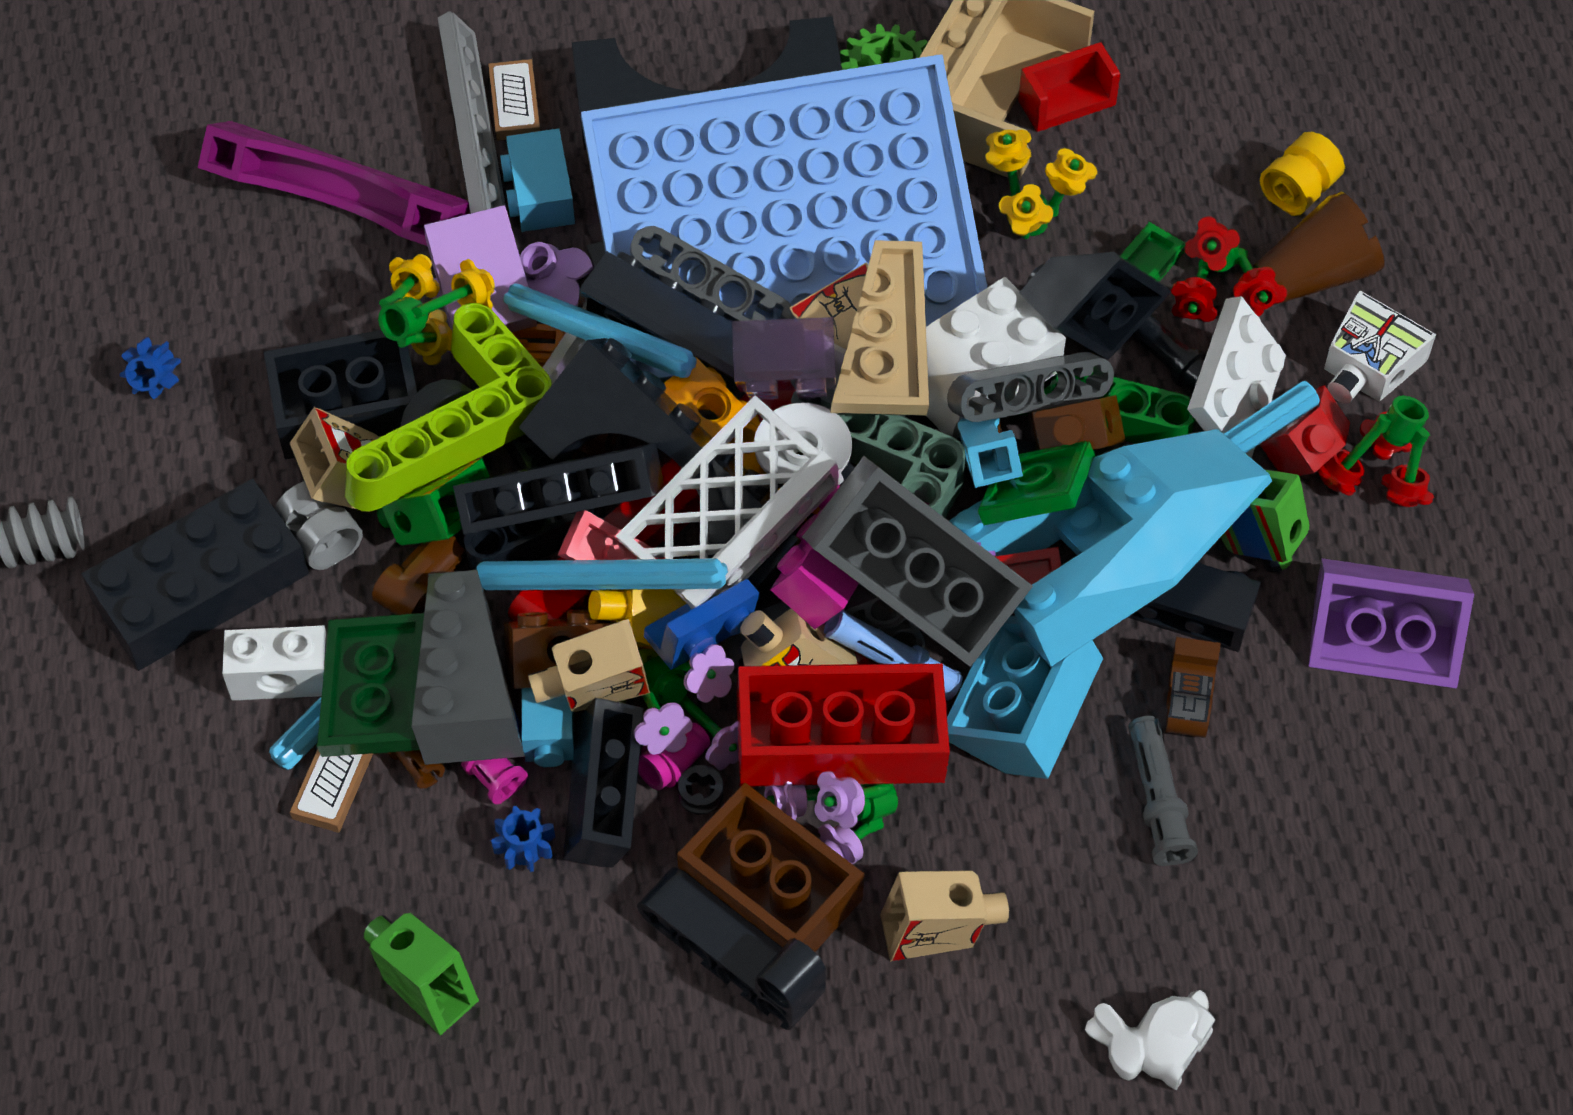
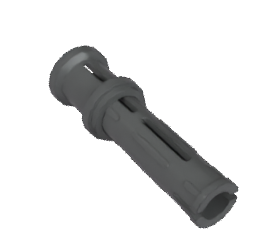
M1154 716L1138 717L1129 723L1128 729L1134 744L1137 764L1146 795L1147 805L1144 808L1143 819L1145 825L1151 828L1155 847L1152 850L1153 861L1158 866L1184 864L1194 859L1198 854L1196 842L1190 839L1185 821L1189 815L1187 804L1177 797L1159 718L1155 719Z

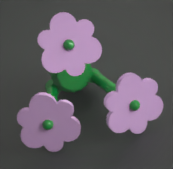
M711 644L704 649L703 654H693L690 661H686L672 670L669 669L660 656L648 660L643 666L650 693L642 695L648 710L643 715L644 722L637 725L634 730L636 741L639 744L646 745L648 751L653 755L662 753L664 749L668 752L681 750L687 742L685 734L691 731L693 726L691 719L684 716L683 707L714 737L711 747L706 752V760L710 764H714L718 770L725 769L730 763H736L739 760L738 721L732 726L721 729L686 695L688 691L697 693V698L706 703L711 701L713 696L723 697L729 693L732 685L729 675L734 670V662L732 659L725 657V651L722 646ZM658 702L665 705L660 708Z

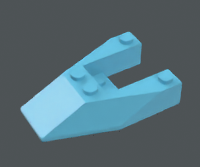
M1218 429L1127 445L1094 457L1076 506L1073 509L983 526L977 512L982 502L981 500L960 512L949 522L975 542H981V546L987 551H995L996 556L1046 549L1060 539L1077 555L1041 580L1032 584L1031 590L1014 610V614L1027 642L1052 667L1176 586L1272 480L1268 472Z

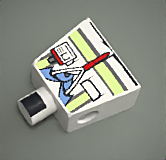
M1359 291L1329 348L1324 369L1335 375V377L1329 383L1328 391L1334 399L1345 404L1350 403L1359 391L1377 401H1381L1428 360L1436 334L1364 292Z

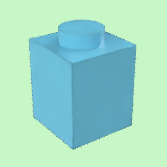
M522 688V746L525 762L534 761L535 764L542 767H555L561 765L564 760H573L575 712H571L566 695L536 703L532 688Z

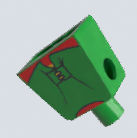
M476 459L378 509L377 516L380 524L386 529H391L396 542L401 546L449 539L462 530L453 486L471 480L490 477L483 459ZM454 495L452 503L446 504L439 501L442 497Z

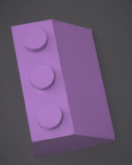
M1321 558L1314 599L1309 667L1457 688L1474 592L1469 580Z

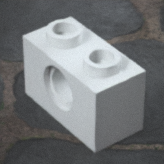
M325 625L225 630L222 674L231 700L322 696L327 642Z

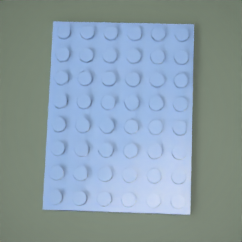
M943 54L581 112L582 127L605 252L608 251L615 256L619 252L630 255L631 242L638 230L647 226H656L783 297L793 306L867 262L869 265L875 240L922 242L926 326L987 288ZM655 238L649 244L643 241L639 244L644 248L642 257L650 260L653 255H658L667 260L666 266L662 270L668 273L671 272L674 259L681 253L673 248L671 257L665 255L659 250L660 241ZM687 260L678 269L679 276L685 283L698 284L705 278V269L698 261ZM728 283L719 291L720 300L728 307H739L746 300L745 291L738 284ZM754 294L752 304L743 316L751 320L753 312L756 311L766 318L764 326L767 329L772 330L776 324L784 327L786 323L780 319L782 311L774 307L773 311L768 313L758 308V303L762 298ZM795 317L794 323L802 327ZM783 338L778 341L764 339L771 346L761 364L772 362ZM630 358L642 372H651L661 381L668 380L673 376L670 373Z

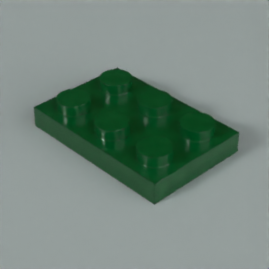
M424 613L328 620L317 748L321 757L420 750L412 729V718Z

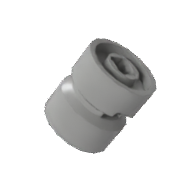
M305 480L285 492L275 506L279 516L302 546L305 560L313 569H328L352 555L363 538L362 529L349 512L340 505L312 499Z

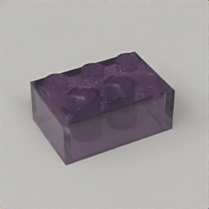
M833 317L732 321L734 382L740 392L748 394L749 400L754 396L760 400L778 399V391L796 390L798 398L827 397V389L836 388Z

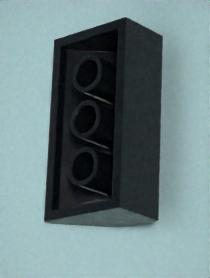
M606 251L581 286L578 307L690 350L693 353V357H697L706 367L714 368L724 379L726 388L738 400L741 399L771 344L764 341L766 335L749 323L741 322L738 326L723 317L725 311L711 301L701 298L697 303L683 295L684 288L676 281L663 275L655 279L641 271L643 264L634 257L624 252H619L615 256Z

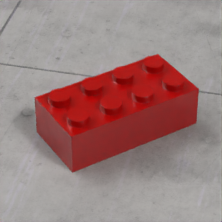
M943 663L738 666L737 717L740 786L744 783L749 786H784L787 781L792 782V785H818L819 775L827 771L833 772L836 778L851 777L859 782V784L945 783L950 747Z

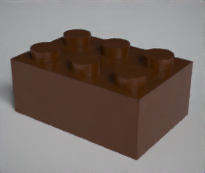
M746 783L733 794L677 853L679 869L694 878L781 947L791 938H795L816 952L863 900L864 873Z

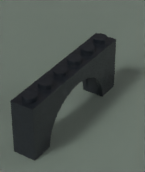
M833 16L790 20L789 38L779 58L756 77L727 88L842 70ZM615 38L572 42L584 150L587 149L581 121V112L715 91L676 89L645 78L624 60L617 47Z
M612 338L587 340L519 426L552 460L573 456L580 447L591 439L605 433L632 436L650 444L656 443V447L672 458L681 468L713 438L699 425L701 419L691 408L681 403L676 404L665 393V384L651 372H642L630 360L632 357L630 351L623 344ZM735 454L716 455L708 463V478L735 476ZM743 467V476L761 475L752 469L747 470ZM700 472L696 475L694 479L700 478ZM770 484L743 486V509L762 508L770 499ZM735 487L708 488V511L735 509ZM696 489L700 497V489ZM743 519V526H744L750 519ZM806 519L748 578L759 592L757 602L781 574V571L777 569L780 560L792 547L799 545L801 540L796 535L807 521ZM735 520L708 521L709 545L726 544L735 535ZM715 554L708 555V558H712Z

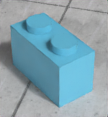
M560 129L506 136L508 154L500 155L504 182L513 181L514 185L513 190H506L510 217L519 216L522 232L575 224L573 198Z

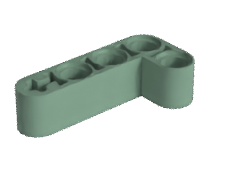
M818 383L804 384L793 393L791 404L812 403L831 410L835 389ZM836 413L846 423L849 431H862L859 433L850 432L852 452L849 462L857 465L865 456L893 479L902 483V486L923 502L929 503L928 506L946 518L965 482V450L960 441L900 415ZM898 447L907 448L905 450L900 451L893 450L894 448ZM938 465H948V466H950V467H949V468H943V469H942V468H937L936 466H938Z

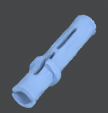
M844 609L830 618L824 627L826 638L833 639L878 664H941L931 658L925 648L919 645L910 647L884 633L882 630L848 614ZM943 664L945 698L949 701L959 691L963 676L960 671L953 670Z

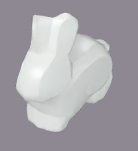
M1201 990L1191 992L1188 997L1171 996L1152 1004L1137 1027L1127 1026L1110 1005L1105 1003L1098 1004L1094 1009V1017L1086 1024L1085 1031L1090 1037L1108 1047L1110 1062L1121 1078L1132 1080L1143 1070L1151 1077L1163 1080L1166 1085L1177 1090L1182 1082L1183 1072L1195 1054L1201 1052L1210 1038L1215 1018L1208 1011L1209 1001L1206 994Z

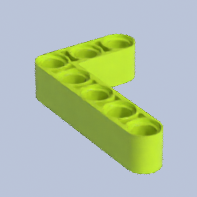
M469 303L458 308L454 314L451 353L480 388L354 450L349 455L346 463L345 498L355 509L361 511L380 509L525 434L519 426L552 386V380L499 317L487 306L479 303Z

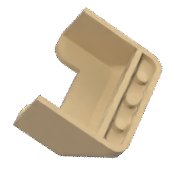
M953 0L919 58L943 54L963 161L1008 177L1007 172L996 169L986 161V153L990 151V147L986 144V138L993 132L1026 130L1004 122L1019 96L1021 69L1090 46L1095 11L1066 0ZM1030 159L1028 160L1025 166L1017 170L1019 181L1022 175L1024 174Z

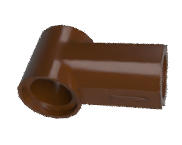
M454 536L446 540L420 543L401 566L393 564L380 575L372 591L373 601L395 615L422 613L425 610L429 574L455 572L467 559L465 549Z

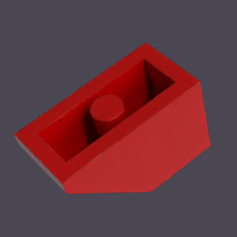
M1325 385L1316 389L1320 399L1316 407L1260 443V446L1278 472L1297 474L1299 476L1315 473L1346 445L1350 422Z

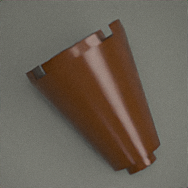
M1339 192L1329 195L1258 260L1253 265V269L1270 267L1274 270L1276 282L1278 285L1285 286L1287 290V297L1281 302L1284 303L1373 276L1384 268L1385 261L1376 235L1368 239L1362 226L1368 223L1364 213L1347 194Z

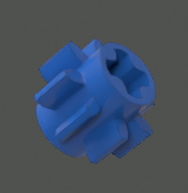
M145 337L137 343V349L130 347L121 355L128 364L119 375L126 378L127 382L132 386L133 394L139 391H149L152 399H155L162 393L164 387L170 389L178 383V377L172 372L181 363V359L174 358V355L168 349L169 343L167 341L162 345H152L149 337Z
M513 806L512 813L505 820L495 819V828L499 836L491 840L494 854L505 853L506 869L510 870L515 864L526 865L527 869L533 872L534 863L540 857L545 859L552 858L551 846L547 841L555 838L554 826L550 823L541 825L542 816L539 808L529 812ZM526 834L529 840L520 842L518 836Z

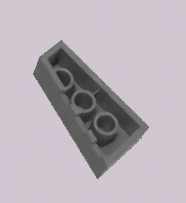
M477 570L429 574L412 718V729L425 765L525 757L490 610Z

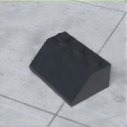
M1107 252L1051 257L1045 264H1041L1031 272L1027 284L1019 293L1055 330L1102 357L1110 359L1172 291L1166 285L1117 253Z

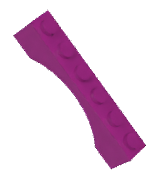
M233 121L207 124L198 163L199 169L238 182L277 189L339 207L374 221L402 238L426 246L424 225L470 213L468 200Z

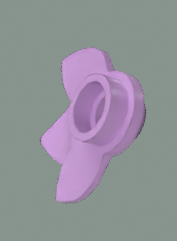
M535 242L528 245L520 255L528 287L578 307L580 286L577 280L584 278L594 268L588 255L574 247L558 250L555 246L543 242Z

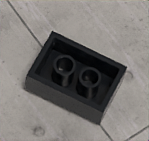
M382 330L264 351L276 428L285 460L295 458L290 442L314 407L382 437L400 428L404 410L412 397L417 393L408 346L404 348L399 347L397 341L387 338Z

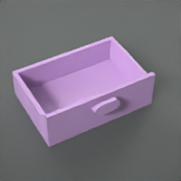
M505 205L424 225L425 239L436 275L434 280L440 285V291L433 299L452 291L451 282L453 276L462 272L460 263L470 259L478 269L486 270L493 277L495 288L490 298L493 305L492 311L511 332L537 326L536 320L509 310L508 305L503 302L504 294L508 292L510 285L521 284L528 287ZM457 301L444 306L451 330H453L454 314L461 307Z

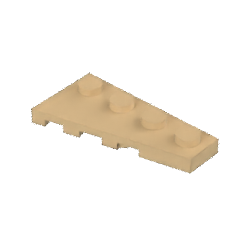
M875 240L830 413L927 415L929 390L922 242Z

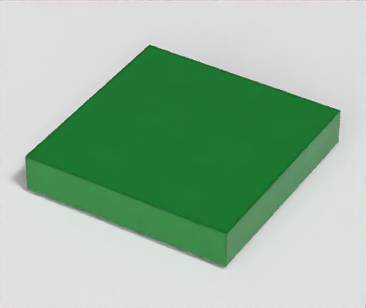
M1090 441L1019 454L1023 476L989 484L977 511L983 526L1075 508L1095 457Z

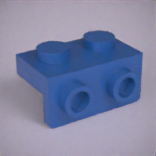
M747 578L692 610L688 604H685L651 623L644 629V638L669 669L672 670L690 660L693 654H703L704 649L709 645L718 644L732 635L739 634L744 619L755 611L759 592Z

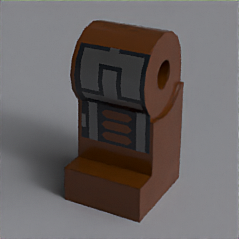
M1176 637L1171 657L1166 709H1168L1166 733L1206 738L1221 643Z

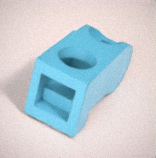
M963 418L958 422L957 426L965 450V462L975 488L1023 476L1015 435L1012 430L1002 432L999 418L981 422H971Z

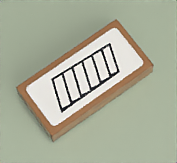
M532 59L490 63L489 74L497 141L507 140L506 136L540 131Z
M317 749L291 808L290 814L292 819L339 833L373 754L321 757Z

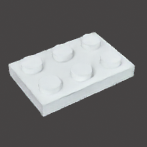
M1242 296L1225 300L1187 408L1204 431L1218 429L1224 434L1272 402V395L1280 371L1284 367L1286 354ZM1255 447L1246 453L1250 458H1252Z

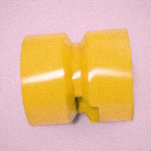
M1312 131L1304 132L1284 151L1283 157L1275 159L1261 173L1259 180L1261 189L1270 202L1291 216L1301 215L1321 196V193L1325 192L1343 175L1345 169L1344 159L1338 148L1329 139Z

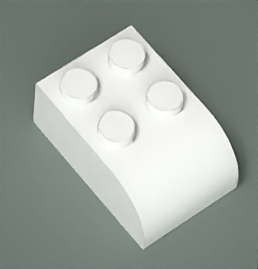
M1006 277L998 280L926 326L929 408L926 416L942 433L955 439L960 437L957 425L963 419L953 413L947 403L948 390L955 379L967 373L1064 356L1065 336L1055 330ZM1052 372L1049 376H1047L1046 380L1056 375L1057 372ZM1017 378L1009 382L1005 388L1004 398L1006 402L1013 400L1018 393L1019 381ZM976 390L974 396L972 397L974 398L983 396L988 399V395L982 394ZM968 398V399H967V405H968V406H969V400L972 399V398Z

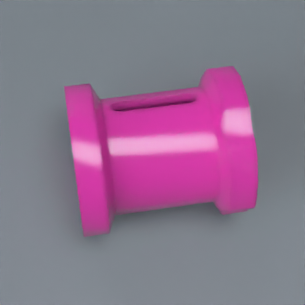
M507 758L465 761L461 763L463 770L468 775H475L489 790L488 798L494 804H501L520 790L528 778V773L521 766H514Z

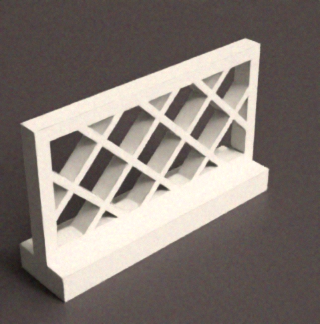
M754 396L616 537L638 559L662 557L673 559V557L700 555V559H708V555L715 554L712 558H717L721 563H725L728 568L726 584L719 589H672L692 610L749 578L844 479L837 463L823 450L819 452L765 403ZM757 414L770 424V441L743 443V428ZM778 432L787 440H778ZM735 437V443H729ZM800 450L809 458L797 472L778 473V451ZM770 451V474L743 476V453ZM735 454V476L708 478V463L716 455ZM700 472V478L694 479L696 475ZM783 483H785V484L778 490V484H783ZM770 484V499L762 508L743 509V486ZM735 487V509L708 511V488ZM700 489V512L674 513V498L682 490ZM665 508V514H659ZM743 519H750V520L743 526ZM735 520V535L726 544L708 545V521ZM700 522V545L673 547L674 523ZM665 524V547L643 548L634 540L647 525Z

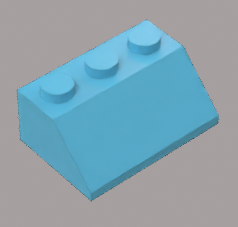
M1010 616L973 663L947 716L949 742L1003 773L1048 779L1103 660L1093 640L1051 667L1027 642L1016 616Z

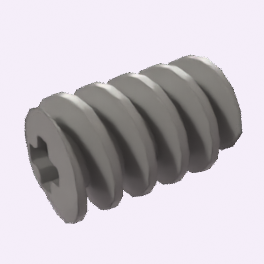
M73 496L67 497L66 508L63 512L59 511L54 500L51 499L48 500L46 514L40 515L34 502L28 504L26 518L20 517L15 506H9L7 521H1L0 519V557L8 568H15L18 565L20 554L26 564L34 565L37 562L39 550L48 562L56 559L58 547L68 559L75 557L78 543L81 549L84 550L81 517Z

